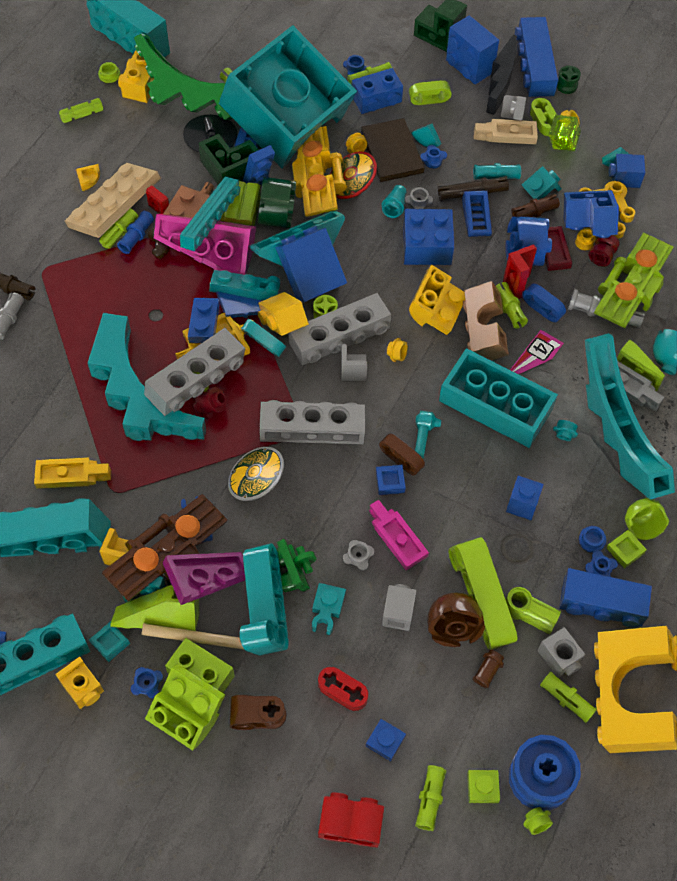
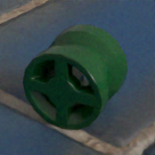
M571 65L563 66L558 74L559 78L556 87L558 91L564 94H572L577 91L578 81L581 76L580 70Z

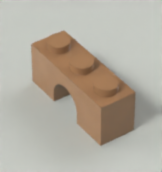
M492 281L464 290L465 300L463 301V307L468 321H465V327L470 337V341L467 343L468 349L489 360L508 356L506 333L497 322L487 325L490 319L503 314L500 291Z

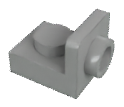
M505 95L501 117L523 121L527 98Z

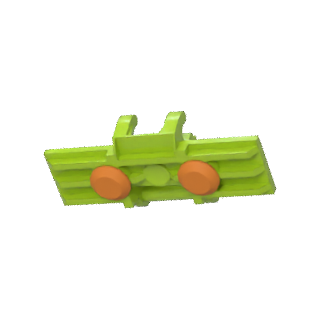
M643 232L627 259L617 257L614 261L615 266L607 279L599 285L598 292L603 295V298L595 309L594 314L626 328L641 302L644 304L642 309L648 311L653 302V295L659 293L663 286L664 276L659 271L674 246ZM622 272L628 274L624 282L620 283L617 281Z

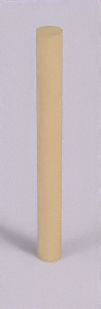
M143 624L141 635L180 641L187 638L194 643L244 650L240 637Z

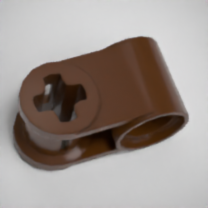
M234 695L231 697V729H276L281 727L286 721L287 715L284 703L277 696ZM271 708L277 709L274 717H269L268 715L271 712Z

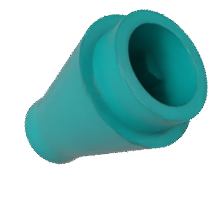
M394 186L393 190L383 200L382 211L387 217L397 218L404 212L405 195L407 192L404 186Z

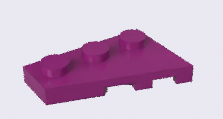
M241 552L166 555L163 561L164 568L180 605L245 581L244 562Z

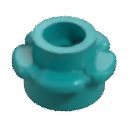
M558 420L557 426L553 427V431L557 433V438L571 441L572 438L578 436V425L567 420Z

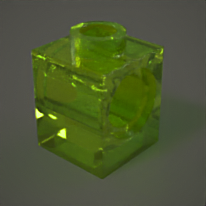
M554 116L549 132L553 149L576 150L581 133L577 117Z

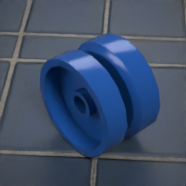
M539 735L528 739L519 747L509 768V784L513 794L522 804L532 809L541 807L543 811L560 807L574 792L581 777L580 762L576 752L566 741L551 735Z

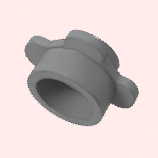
M418 187L414 188L410 195L405 197V202L411 204L414 209H424L426 205L432 204L433 198L429 196L426 189Z
M353 540L349 543L348 552L343 555V561L345 564L357 566L359 570H365L368 568L369 558L374 555V549L364 542Z

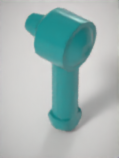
M420 410L415 420L418 429L415 451L424 459L428 432L434 427H441L442 420L436 418L433 412Z

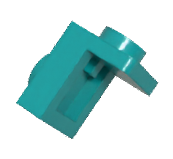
M543 166L521 184L531 197L537 200L544 198L553 189H556L558 192L562 190L558 184L561 179L553 170L548 172Z

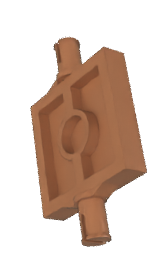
M206 182L201 191L181 185L163 214L193 218L210 197L214 185Z

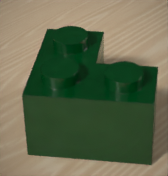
M445 0L438 8L428 5L415 19L413 36L447 52L450 27L466 18L467 5L458 0Z
M220 134L199 142L201 163L218 185L225 176L243 182L249 155L258 151L251 140L230 149Z

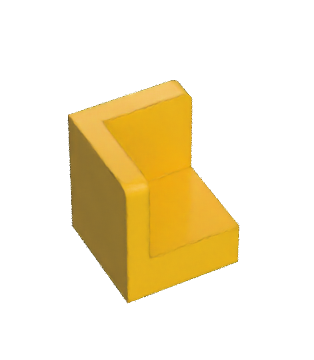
M109 528L100 548L103 562L109 566L129 551L125 545L128 540L119 538L116 529Z

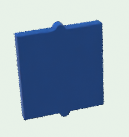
M218 291L216 293L226 317L247 318L251 315H258V311H261L258 304L261 300Z

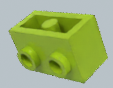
M187 638L183 640L165 665L168 675L171 668L179 664L222 693H224L235 677L232 666Z

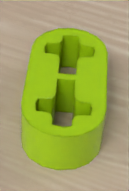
M442 80L416 83L409 88L410 99L414 105L443 103L448 101L452 95L449 83Z
M545 98L534 99L530 108V116L533 121H537L539 132L544 136L556 135L560 119L551 103Z

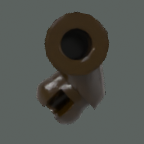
M153 227L147 234L155 242L156 247L152 250V254L162 259L165 253L168 254L170 247L154 239L155 227Z

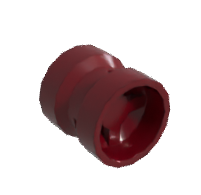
M614 235L608 238L597 237L595 245L588 254L591 262L602 267L608 266L613 259V254L617 252L620 246L619 240Z

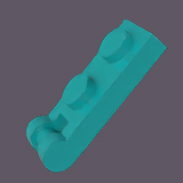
M214 270L209 291L216 293L218 291L264 301L278 295L281 280L277 276L261 278L250 274L243 275L226 270Z

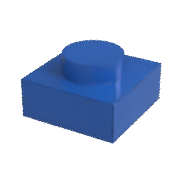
M402 465L376 467L379 495L405 493L406 487Z
M380 719L366 742V747L391 762L406 737V733Z

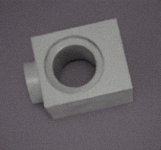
M404 584L388 586L382 626L405 631L410 630L416 590Z
M565 627L543 640L537 650L558 678L564 674H567L569 677L582 668L580 663L586 655ZM556 651L566 652L569 659H561Z

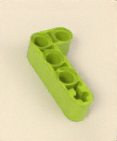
M479 537L449 548V558L456 572L461 571L468 595L477 602L483 612L485 630L482 636L487 648L493 650L517 642V632L485 540Z

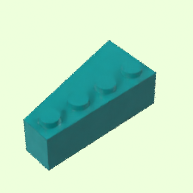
M79 498L74 500V502L63 504L51 503L46 507L40 508L27 507L22 511L12 513L0 512V557L29 556L34 554V550L48 554H59V549L62 548L75 549L76 553L87 552V547L100 546L101 548L108 530L111 528V521L90 499Z

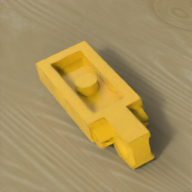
M89 457L36 460L34 478L36 489L95 485L96 481L111 480L109 464H97V461L90 460Z

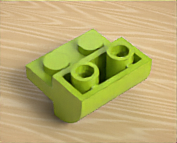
M176 664L171 668L162 691L155 695L145 719L193 751L214 726L220 715L217 712L225 694L179 664Z

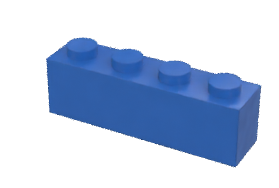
M546 17L520 18L519 27L515 28V36H517L519 41L517 52L518 56H521L520 70L524 72L523 86L527 88L528 97L555 96L558 77Z

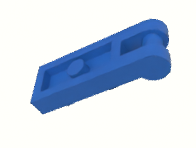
M271 145L249 155L243 182L246 184L249 182L262 185L263 177L268 178L275 155Z

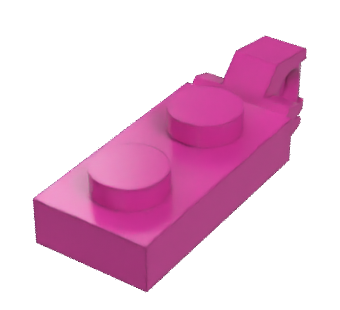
M379 500L370 505L369 512L375 519L372 521L374 529L406 571L428 557L429 552L398 511L394 512L392 509L387 511Z

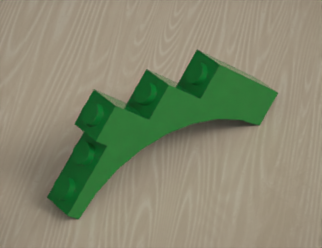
M141 33L134 37L136 42L135 49L140 57H143L147 65L145 68L151 78H154L153 81L147 83L150 89L148 92L153 102H157L159 105H166L176 98L183 96L181 100L184 107L190 110V112L195 113L216 103L215 110L220 118L224 120L233 119L219 105L225 83L203 82L182 73L162 56L148 35Z

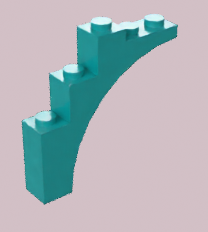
M103 313L88 360V367L92 377L99 380L109 379L105 390L108 406L117 410L126 409L122 423L126 437L136 441L143 439L151 440L153 432H157L164 436L172 434L183 436L190 440L196 438L204 439L206 425L203 417L187 414L179 410L176 412L171 411L164 416L144 395L145 386L139 381L129 362L128 344L131 329L128 316Z
M608 333L586 339L585 348L590 383L586 385L588 408L602 418L604 442L618 452L621 476L650 500L674 493L673 467L651 445L627 397L617 362L613 336Z

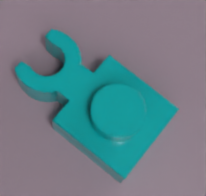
M319 583L312 607V612L319 613V615H316L312 621V631L316 632L318 624L325 623L328 626L327 635L332 633L333 620L331 617L340 618L346 589Z

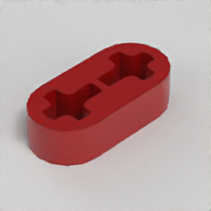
M335 667L324 668L319 673L318 687L324 695L352 711H359L366 706L368 690L361 682ZM332 676H335L336 684L341 686V688L334 684L327 687L324 678L330 679ZM345 689L351 693L360 691V698L362 700L356 699L354 702H351L350 694Z

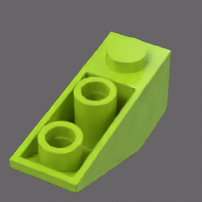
M170 585L117 606L110 624L111 627H122L125 629L143 628V624L196 631L200 615L199 599L180 605L173 586Z

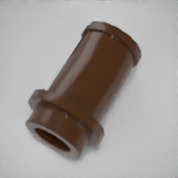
M494 650L484 653V660L472 678L475 683L487 689L498 669L504 666V657Z

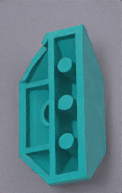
M336 210L330 211L249 246L251 251L258 256L283 266L275 248L282 245V239L295 235L296 238L304 235L303 230L317 226V229L326 228L333 245L345 221V217Z

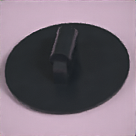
M207 114L195 117L186 124L183 130L185 143L199 153V142L217 134H220L229 148L234 145L237 139L235 125L230 120L220 118L219 115Z

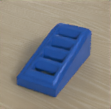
M464 191L462 205L468 237L491 236L488 192ZM471 204H480L481 206H471ZM471 211H482V213L472 214ZM483 218V221L472 222V219ZM473 226H484L485 229L473 230Z

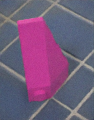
M156 214L154 239L193 257L194 260L204 263L214 270L247 274L253 254L249 245L255 242V226L217 221L215 227L210 230L208 236L202 241V244L195 251L180 247V234L192 218Z

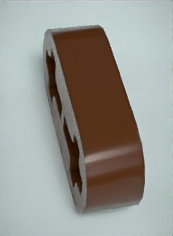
M390 433L380 441L379 447L382 452L397 465H402L407 473L414 476L425 466L423 458L394 434Z

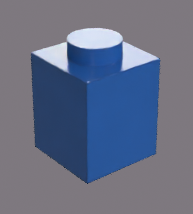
M616 154L614 163L609 165V177H612V181H619L628 188L641 187L645 176L644 155Z
M517 476L506 512L532 520L544 484Z

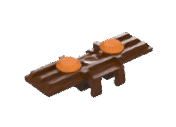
M203 494L174 516L169 517L164 513L158 517L159 520L134 540L129 539L125 543L129 550L127 553L102 571V574L127 601H130L163 573L166 576V582L171 585L163 565L165 556L200 554L196 547L228 521ZM163 530H167L168 534L151 548L144 546Z

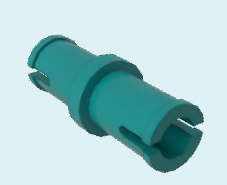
M494 163V165H474L473 167L474 180L484 177L493 179L507 176L508 179L521 178L520 164L501 165L500 163Z

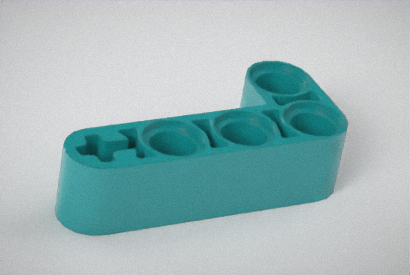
M272 543L246 549L243 553L250 624L243 625L240 628L241 644L244 650L258 656L287 650L289 639L277 550Z

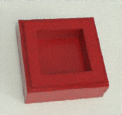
M152 185L146 189L148 206L157 213L163 214L169 206L168 197Z

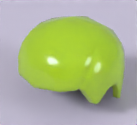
M643 498L635 501L627 508L625 522L629 531L637 539L644 541L659 536L669 524V519L663 505L655 499Z

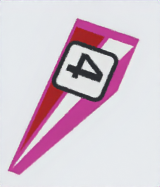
M540 330L510 370L521 374L545 363L555 356L564 343Z

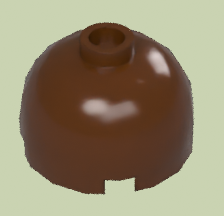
M456 592L438 597L430 607L427 618L428 631L432 634V639L443 646L460 647L461 644L459 642L467 640L471 644L477 641L485 630L483 612L477 602L467 594Z

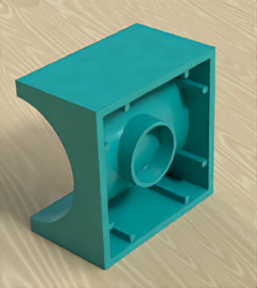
M292 25L228 75L219 105L262 149L271 145L275 152L273 160L281 168H284L301 145L318 128L330 119L338 123L344 117L357 90Z

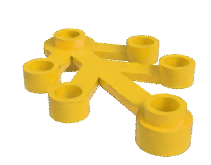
M610 181L605 185V188L593 190H612L619 206L620 219L626 223L633 221L635 210L629 207L624 199L627 195V188L623 183ZM584 187V188H581V189L579 190V192L592 191V190L589 189V188ZM618 222V230L620 232H618V235H614L617 239L622 238L626 230L625 225ZM590 227L579 231L575 244L581 250H590L594 246L596 236H593Z

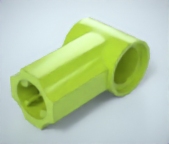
M523 587L511 589L505 599L513 620L520 619L549 635L551 634L561 611L532 597L531 593ZM511 600H519L523 604V608L514 606Z

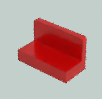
M534 244L512 252L508 256L503 282L508 283L514 297L518 299L523 298L522 293L525 290L527 278L531 274L537 250Z

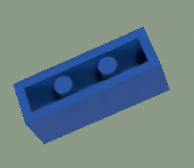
M568 568L563 579L559 609L566 610L567 613L572 615L585 614L594 616L599 621L613 620L622 622L627 627H642L649 616L652 586Z

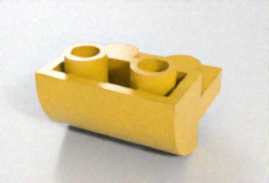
M431 264L414 296L409 312L419 325L423 326L425 323H428L445 335H448L463 306L465 292L450 283L451 276Z

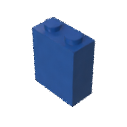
M317 226L303 230L304 235L296 238L295 235L284 238L281 240L282 245L275 247L295 298L301 302H306L347 283L326 228L317 229Z

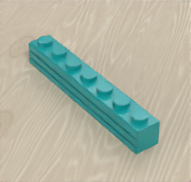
M224 177L180 234L181 248L195 251L202 244L210 230L215 227L216 222L221 219L222 214L227 211L228 206L233 203L234 198L239 195L240 187L237 179Z

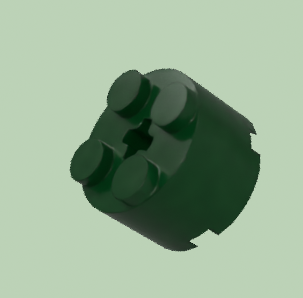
M263 177L258 224L291 228L294 196L290 195H295L296 181Z

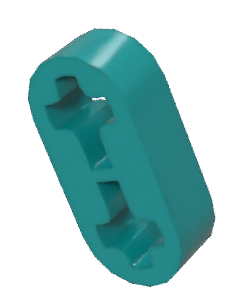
M247 319L241 327L244 333L277 357H280L286 349V346L251 319Z

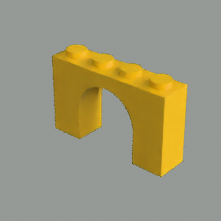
M657 626L598 632V642L594 643V653L596 659H599V669L595 671L596 684L600 687V697L596 699L598 715H601V726L597 728L599 743L609 753L677 750V717L673 711L633 713L622 708L619 701L620 684L631 670L644 665L675 663L673 635L668 627Z

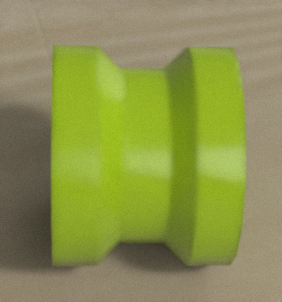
M330 295L317 297L313 303V318L315 319L338 309L337 300Z

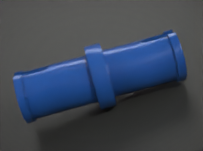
M142 211L135 222L129 224L126 234L117 243V247L121 252L129 254L136 243L145 237V231L154 221V217L150 212Z

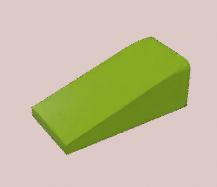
M629 340L620 350L617 361L650 380L655 391H658L665 375L632 340Z

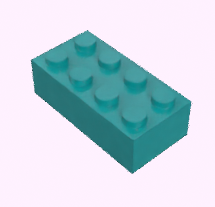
M87 0L86 5L89 9L92 27L105 34L111 41L121 45L124 50L134 54L136 50L134 37L142 33L150 37L164 58L170 54L166 19L139 1Z
M466 348L443 382L439 402L530 448L551 414L558 394Z

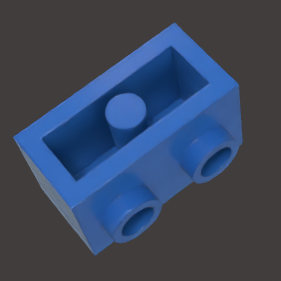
M393 68L352 80V86L357 90L353 100L361 114L402 102L403 85Z

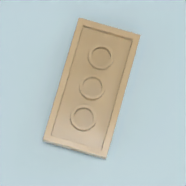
M130 163L122 165L95 193L88 196L87 200L79 208L72 211L71 215L65 220V223L70 229L100 238L146 194L147 188L151 185L154 186L161 179L158 171Z

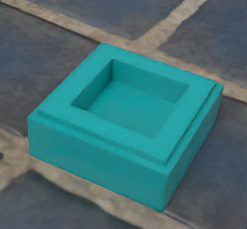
M111 621L89 639L90 644L107 662H110L130 644L129 640L117 627H111Z

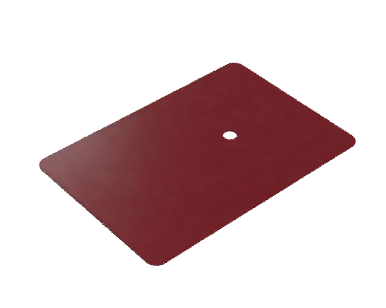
M150 238L138 241L129 254H125L118 247L50 265L42 272L45 289L101 464H109L111 469V480L107 481L108 487L116 493L127 492L234 458L259 447H268L281 443L260 442L261 402L277 400L293 403L274 354L247 334H244V339L250 347V354L244 356V362L237 370H230L218 383L209 385V389L217 387L226 395L227 402L224 411L219 413L213 412V417L206 419L204 415L194 411L193 404L196 398L193 397L187 400L182 408L179 409L181 412L205 419L206 434L204 439L196 438L190 440L183 436L172 434L164 436L157 432H153L151 440L143 439L136 441L126 437L122 425L126 409L117 410L108 406L105 390L109 379L99 380L92 377L88 367V360L103 313L128 316L131 329L128 344L129 362L137 378L145 386L146 380L177 360L175 353L189 348L183 336V330L189 328L194 298H218L216 292L209 291L214 272L212 267L194 260L193 257L171 247L168 254L165 253L164 257L159 259L152 254V250L156 246L155 242ZM219 305L218 315L223 313L221 305ZM153 310H160L163 313V318L159 321H152L149 319V313ZM251 315L247 318H232L238 325H242L247 319H251L262 327L258 315ZM286 418V419H282V421H284V422H289V421H291L290 419H287V418Z

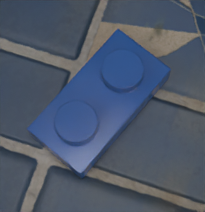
M194 298L188 331L189 343H203L215 335L220 305L218 298Z

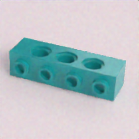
M73 614L59 616L51 624L43 628H34L28 631L24 637L16 641H7L0 645V665L6 664V668L0 673V695L91 652ZM53 639H61L57 646L48 647L49 642ZM33 652L30 659L21 660L24 653Z

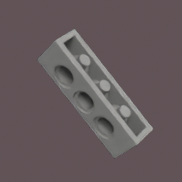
M375 293L308 321L309 325L289 333V344L302 366L307 363H314L326 355L340 352L342 344H347L348 347L352 344H359L371 336L385 333L390 329L391 313L378 293Z
M223 328L146 380L144 395L164 416L171 411L176 412L182 408L187 400L201 395L207 386L212 383H218L230 370H237L244 362L245 347L226 328Z
M277 400L261 402L260 442L364 444L365 405H358L352 402L346 404H332L330 402L306 403L304 401L291 403ZM286 418H287V419H290L291 421H289V422H284V421H282V419H286ZM314 419L317 422L311 423L308 420ZM341 420L343 423H335L334 421Z

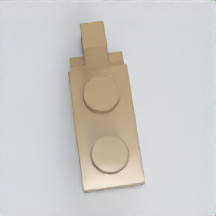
M492 119L491 122L486 124L475 123L474 139L498 143L536 145L538 139L537 121Z

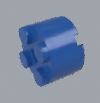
M512 217L507 228V233H511L510 241L506 240L505 245L507 260L510 253L534 244L537 250L533 266H543L546 253H550L552 249V239L548 238L549 219Z

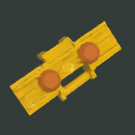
M323 126L318 128L297 150V159L292 163L294 181H296L295 194L297 198H301L303 194L306 217L338 210L336 194L344 192L347 188L342 174V155L337 152L330 153L327 127ZM332 167L333 175L324 176L326 169Z

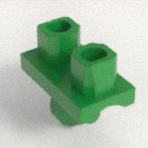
M285 539L278 541L279 548L276 550L280 568L286 566L288 570L287 573L281 575L283 591L286 593L298 588L304 592L310 589L305 574L313 571L311 564L317 559L315 553L312 551L305 552L304 547L300 546L296 548V554L294 546L288 545Z

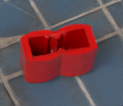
M332 792L330 796H324L318 838L378 848L384 806L378 805V800L362 797L360 801L348 800V795Z

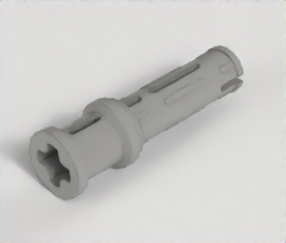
M574 289L568 310L576 309L586 312L591 317L596 315L594 311L601 300L597 295L592 297L579 293L578 289ZM635 311L628 324L640 328L645 313Z

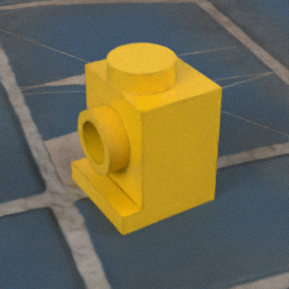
M78 657L55 674L79 709L94 704L100 698V694L104 692L101 684L85 665L81 657ZM85 679V682L82 686H76L78 683Z

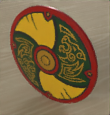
M359 151L343 157L341 167L343 180L346 182L347 188L344 192L336 194V197L338 199L353 198L364 192L371 185L377 172V163L371 154Z

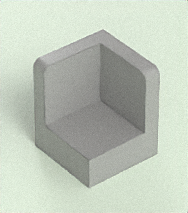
M342 344L341 381H366V354H347V344Z

